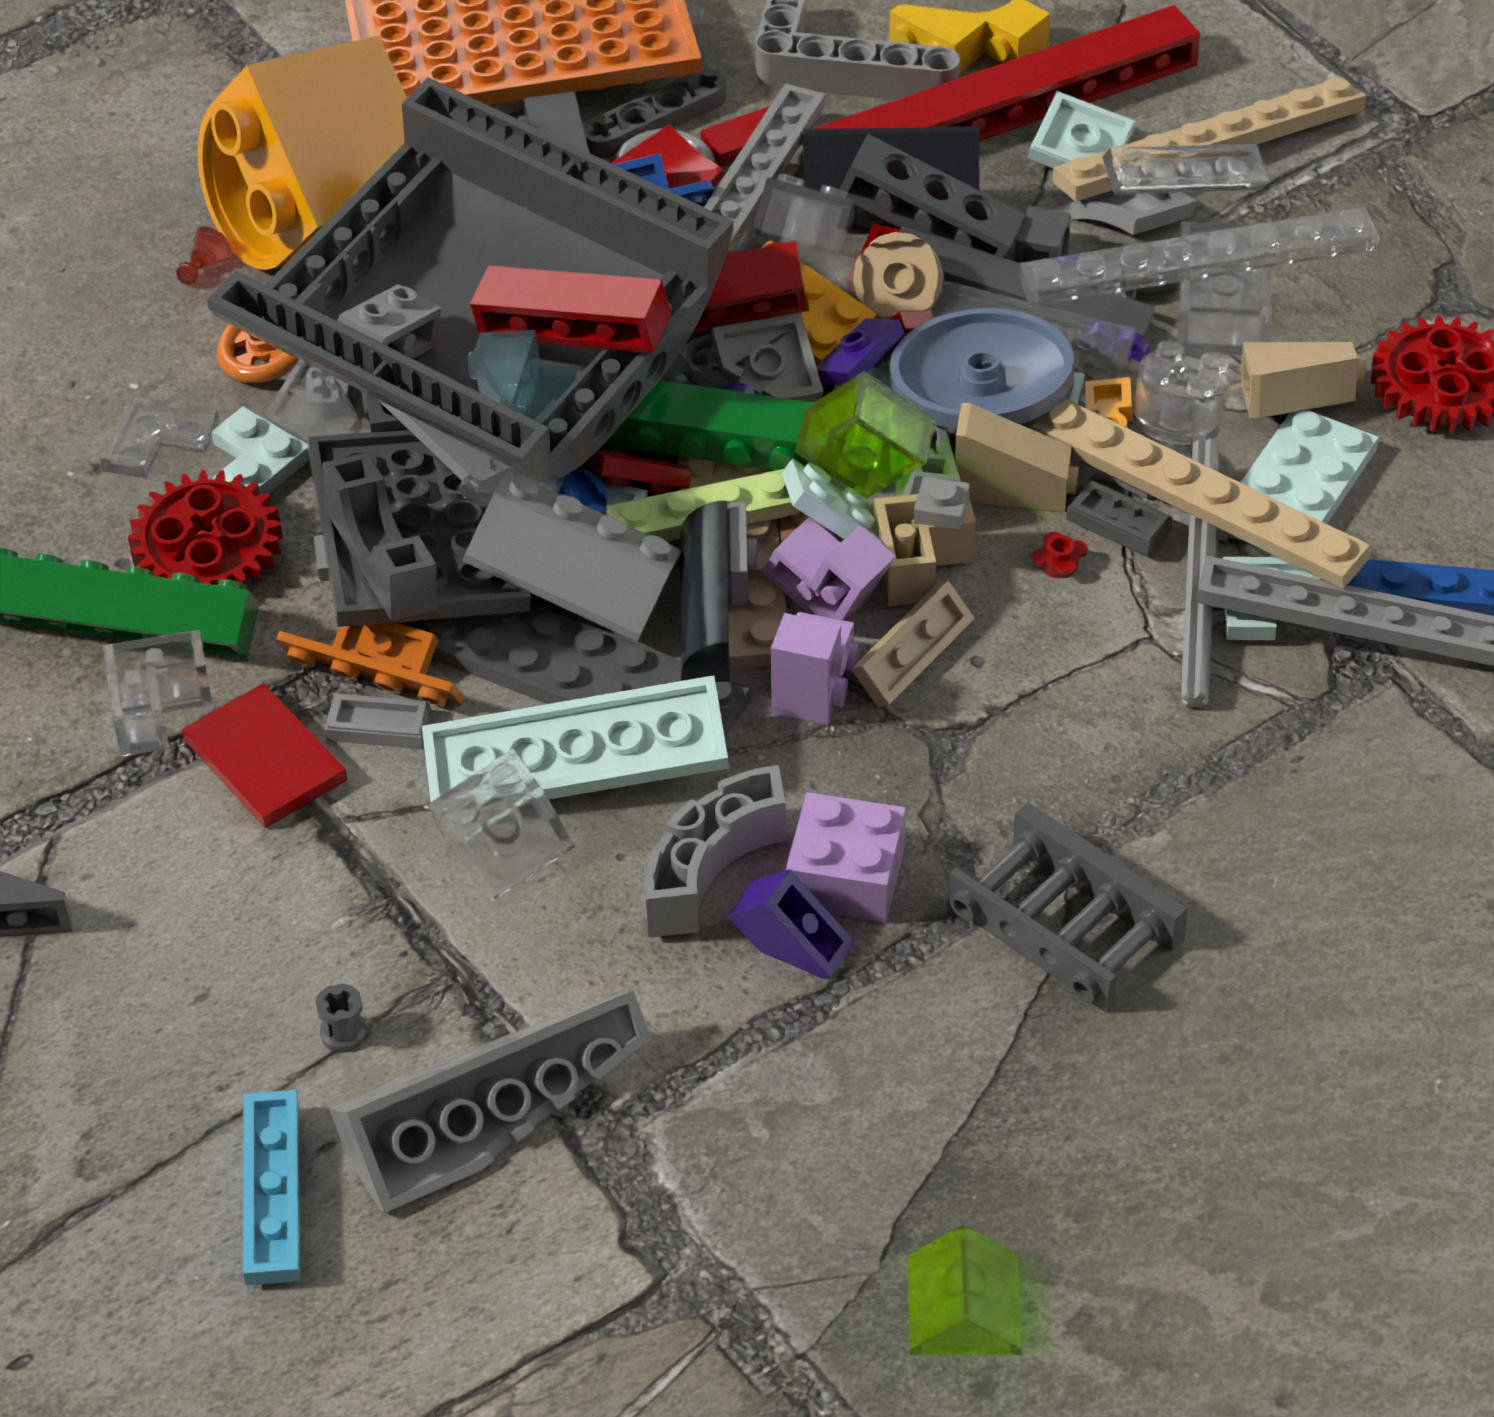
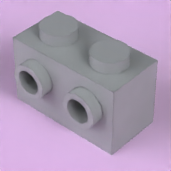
M397 284L340 314L337 321L414 359L435 347L441 307L417 295L413 289Z

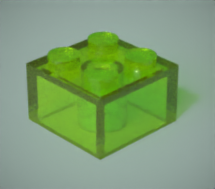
M864 371L805 409L795 453L810 463L817 465L827 474L847 487L856 490L867 499L927 463L936 418Z

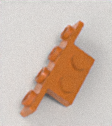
M393 622L339 627L332 646L283 631H279L276 641L288 652L286 657L303 666L314 667L316 661L331 666L330 671L349 680H357L359 675L375 679L374 685L396 694H400L402 688L418 692L417 697L419 699L430 701V704L438 707H445L446 702L462 705L465 697L454 683L426 675L439 641L436 635L430 632Z

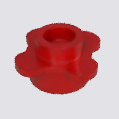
M1049 532L1044 536V544L1041 549L1033 552V562L1041 566L1043 572L1050 577L1067 578L1077 571L1079 558L1087 555L1088 547L1081 540L1073 541L1070 537L1059 532Z

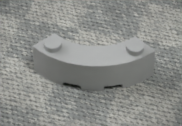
M779 765L749 770L718 782L717 790L707 794L698 801L690 799L667 822V831L659 841L656 849H652L646 869L645 893L648 938L699 932L701 902L706 890L715 877L731 862L750 851L767 845L786 842V801Z

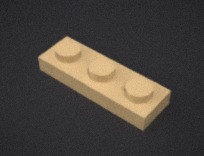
M949 580L937 583L851 670L877 707L890 705L975 618Z

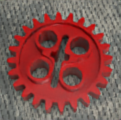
M1440 315L1436 316L1435 323L1430 325L1422 317H1419L1416 328L1405 322L1401 323L1400 333L1389 330L1387 340H1379L1377 352H1373L1370 384L1375 385V397H1384V409L1398 407L1396 414L1398 420L1409 415L1412 416V426L1415 428L1424 421L1430 423L1431 432H1436L1439 425H1446L1450 434H1455L1456 426L1460 424L1469 432H1473L1475 421L1489 427L1492 416H1494V330L1490 329L1479 333L1477 332L1478 322L1475 321L1467 328L1462 327L1460 317H1455L1451 324H1445Z
M201 470L198 481L192 482L189 476L184 473L181 474L182 485L176 487L171 482L165 481L166 493L164 495L150 491L148 494L151 506L140 504L137 506L139 518L130 520L133 534L128 535L134 567L153 571L156 577L172 579L174 573H183L199 578L201 583L218 585L219 580L237 581L246 586L248 579L262 583L264 580L261 568L274 569L273 555L281 554L282 551L279 540L283 538V532L277 506H272L269 493L260 495L257 482H253L245 487L243 475L238 474L231 482L226 481L224 470H220L214 480H208L206 471Z

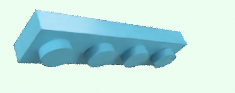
M297 1090L244 1094L243 1276L246 1286L301 1281L299 1099Z

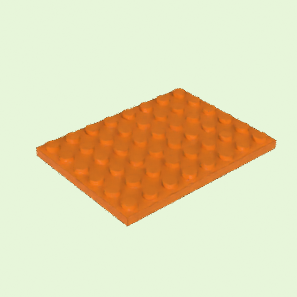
M344 0L351 40L356 41L380 36L407 98L428 77L486 105L500 103L514 104L527 97L583 90L597 91L609 86L629 83L642 84L648 80L667 77L681 78L689 74L703 72L701 54L684 0Z

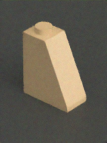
M1243 342L1241 387L1249 418H1262L1353 402L1356 398V385L1364 384V358L1357 357L1353 342Z
M961 403L956 432L955 463L961 482L970 483L971 503L1065 512L1067 495L1077 494L1079 467L1071 466L1072 447L971 403Z

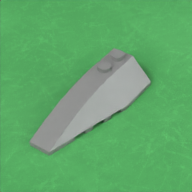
M627 990L428 1066L332 1107L330 1112L350 1163L380 1211L386 1213L482 1171L495 1161V1156L515 1141L519 1142L535 1130L534 1126L555 1110H560L576 1098L575 1095L595 1079H601L650 1041L651 1036L634 990Z

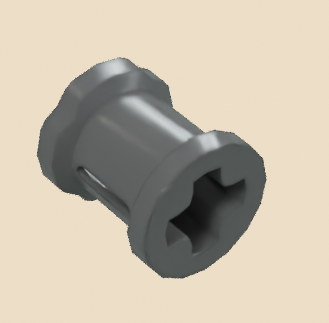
M348 984L327 986L319 992L315 1001L318 1017L323 1021L320 1025V1038L323 1045L329 1050L335 1052L352 1051L363 1044L367 1036L366 1023L363 1017L360 1016L363 1008L360 992Z

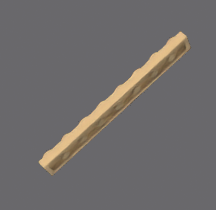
M1342 77L1330 78L1324 83L1312 87L1295 89L1289 92V94L1270 100H1260L1245 108L1225 111L1216 117L1197 123H1186L1181 128L1162 134H1151L1145 137V139L1130 144L1113 146L1107 151L1075 158L1069 163L1053 167V183L1077 202L1364 111L1366 95Z
M1066 398L1032 424V430L1071 446L1072 457L1342 589L1347 586L1371 557L1369 544Z

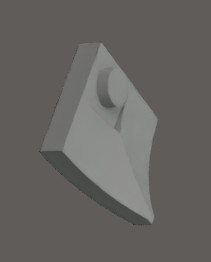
M1156 176L1087 199L1074 201L1071 204L1069 213H1071L1072 219L1099 220L1135 235L1193 217L1197 200Z

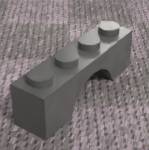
M366 452L323 462L324 508L390 620L394 621L437 610L436 562L419 535L406 539L402 538L391 512L385 479L369 453Z

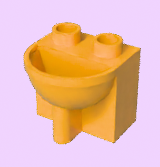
M379 35L246 65L207 109L201 122L198 137V168L203 195L211 218L222 239L231 251L247 265L262 270L285 265L405 143L402 103L407 99V96Z

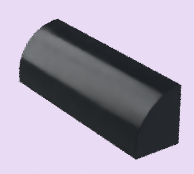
M726 500L708 503L695 509L686 517L680 530V550H682L680 553L681 681L713 675L715 682L730 681Z

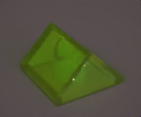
M963 1224L908 1254L910 1355L1022 1354L1018 1255Z

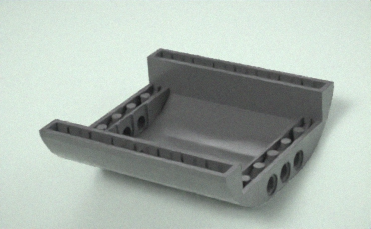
M428 77L402 103L405 143L265 285L235 271L207 299L208 308L216 317L536 480L551 481L562 478L579 468L600 449L655 387L680 354L697 326L715 288L730 245L734 221ZM488 266L662 279L671 316L654 353L480 338L470 302ZM397 284L413 289L417 295L441 307L435 347L414 359L338 322L339 315Z

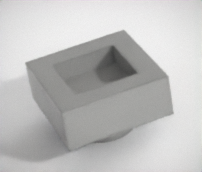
M923 476L914 507L913 523L961 530L970 496V483Z

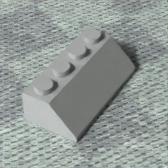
M508 470L494 492L462 561L638 642L665 591L682 550L669 545L667 541L658 536L647 535L626 525L617 517L604 515L582 505L574 497L556 493L539 485L528 476L517 475Z

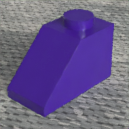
M791 869L752 880L728 915L760 952L822 979L831 978L855 942Z

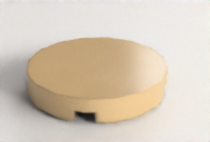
M899 232L879 236L873 240L863 254H860L855 263L853 283L856 295L861 303L874 311L878 318L884 320L901 311H929L932 309L942 292L944 274L940 259L930 245L913 234Z

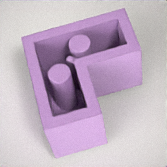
M808 517L774 550L762 573L808 614L848 621L868 601L896 555L887 548L879 537L872 535L861 524L840 543L832 531Z
M797 612V615L784 613L771 646L772 714L829 725L834 708H842L848 689V679H845L848 671L852 672L851 668L860 658L861 645L854 643L853 622Z

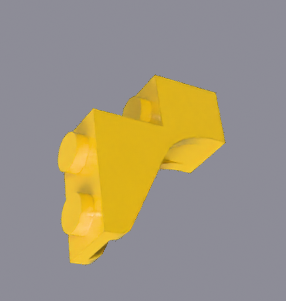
M1012 0L995 10L976 13L906 4L898 5L890 10L889 42L950 48L959 55V74L984 54L1005 63L1046 49L1049 46L1050 13L1026 0Z

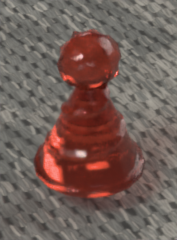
M208 226L197 228L193 249L190 253V262L180 263L175 270L176 279L181 284L190 285L195 283L199 277L198 269H203L224 259L227 260L232 256V248L224 234Z

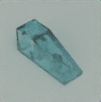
M536 330L480 333L475 350L469 351L468 354L470 378L477 379L479 393L527 417L542 374Z

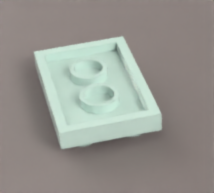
M1309 410L1290 412L1240 483L1327 524L1377 451L1379 437Z

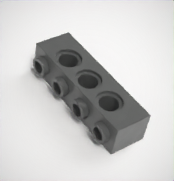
M867 134L837 193V196L900 228L905 226L1002 258L1005 257L1025 216L1024 213L870 134Z

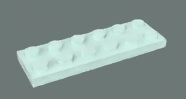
M714 675L422 726L431 809L434 819L730 768Z

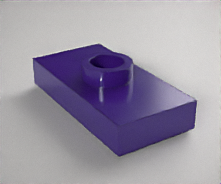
M865 318L852 332L846 334L841 339V343L816 367L820 382L822 384L853 387L905 334L900 321Z

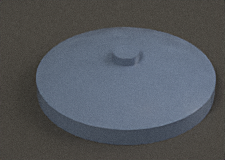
M1000 308L961 310L928 320L911 330L901 339L891 356V385L896 399L907 411L934 425L957 430L961 403H971L1015 423L1023 424L1046 414L1066 397L1074 381V353L1067 337L1057 327L1037 316L1021 311Z

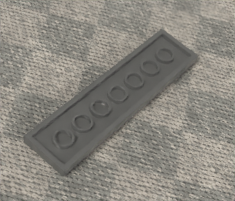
M530 603V611L516 612L506 615L467 616L457 619L442 618L414 622H396L436 635L439 641L432 659L546 704L681 681V660ZM733 680L715 682L724 736L727 735L751 700L750 687Z

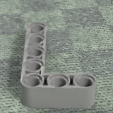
M766 0L755 40L756 78L764 86L783 88L786 83L816 92L897 100L959 78L960 58L957 52L950 48L805 33L807 26V0Z

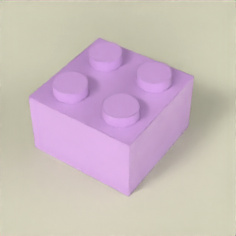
M806 792L786 870L791 869L831 915L886 923L905 848L906 807Z

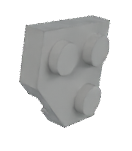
M801 313L712 328L711 338L722 377L731 382L746 383L756 389L761 395L808 402L822 400L823 389Z

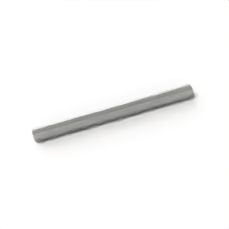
M1211 438L1208 440H1196L1193 444L1192 459L1218 471V443ZM1191 514L1189 516L1181 696L1184 706L1188 708L1195 706L1203 708L1209 702L1213 606L1196 603L1205 557L1206 555L1215 557L1216 527Z

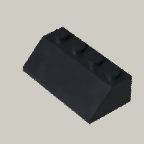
M979 126L803 129L805 230L871 229L873 224L901 229L837 196L867 134L980 191Z

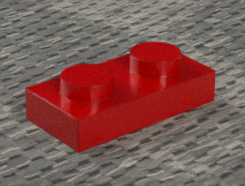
M597 451L590 457L588 464L589 469L602 475L601 480L603 483L629 487L630 480L646 482L645 489L661 493L672 492L673 486L689 488L693 471L675 462Z

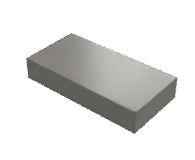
M334 693L325 726L326 741L423 749L422 726L429 724L431 716L430 701Z

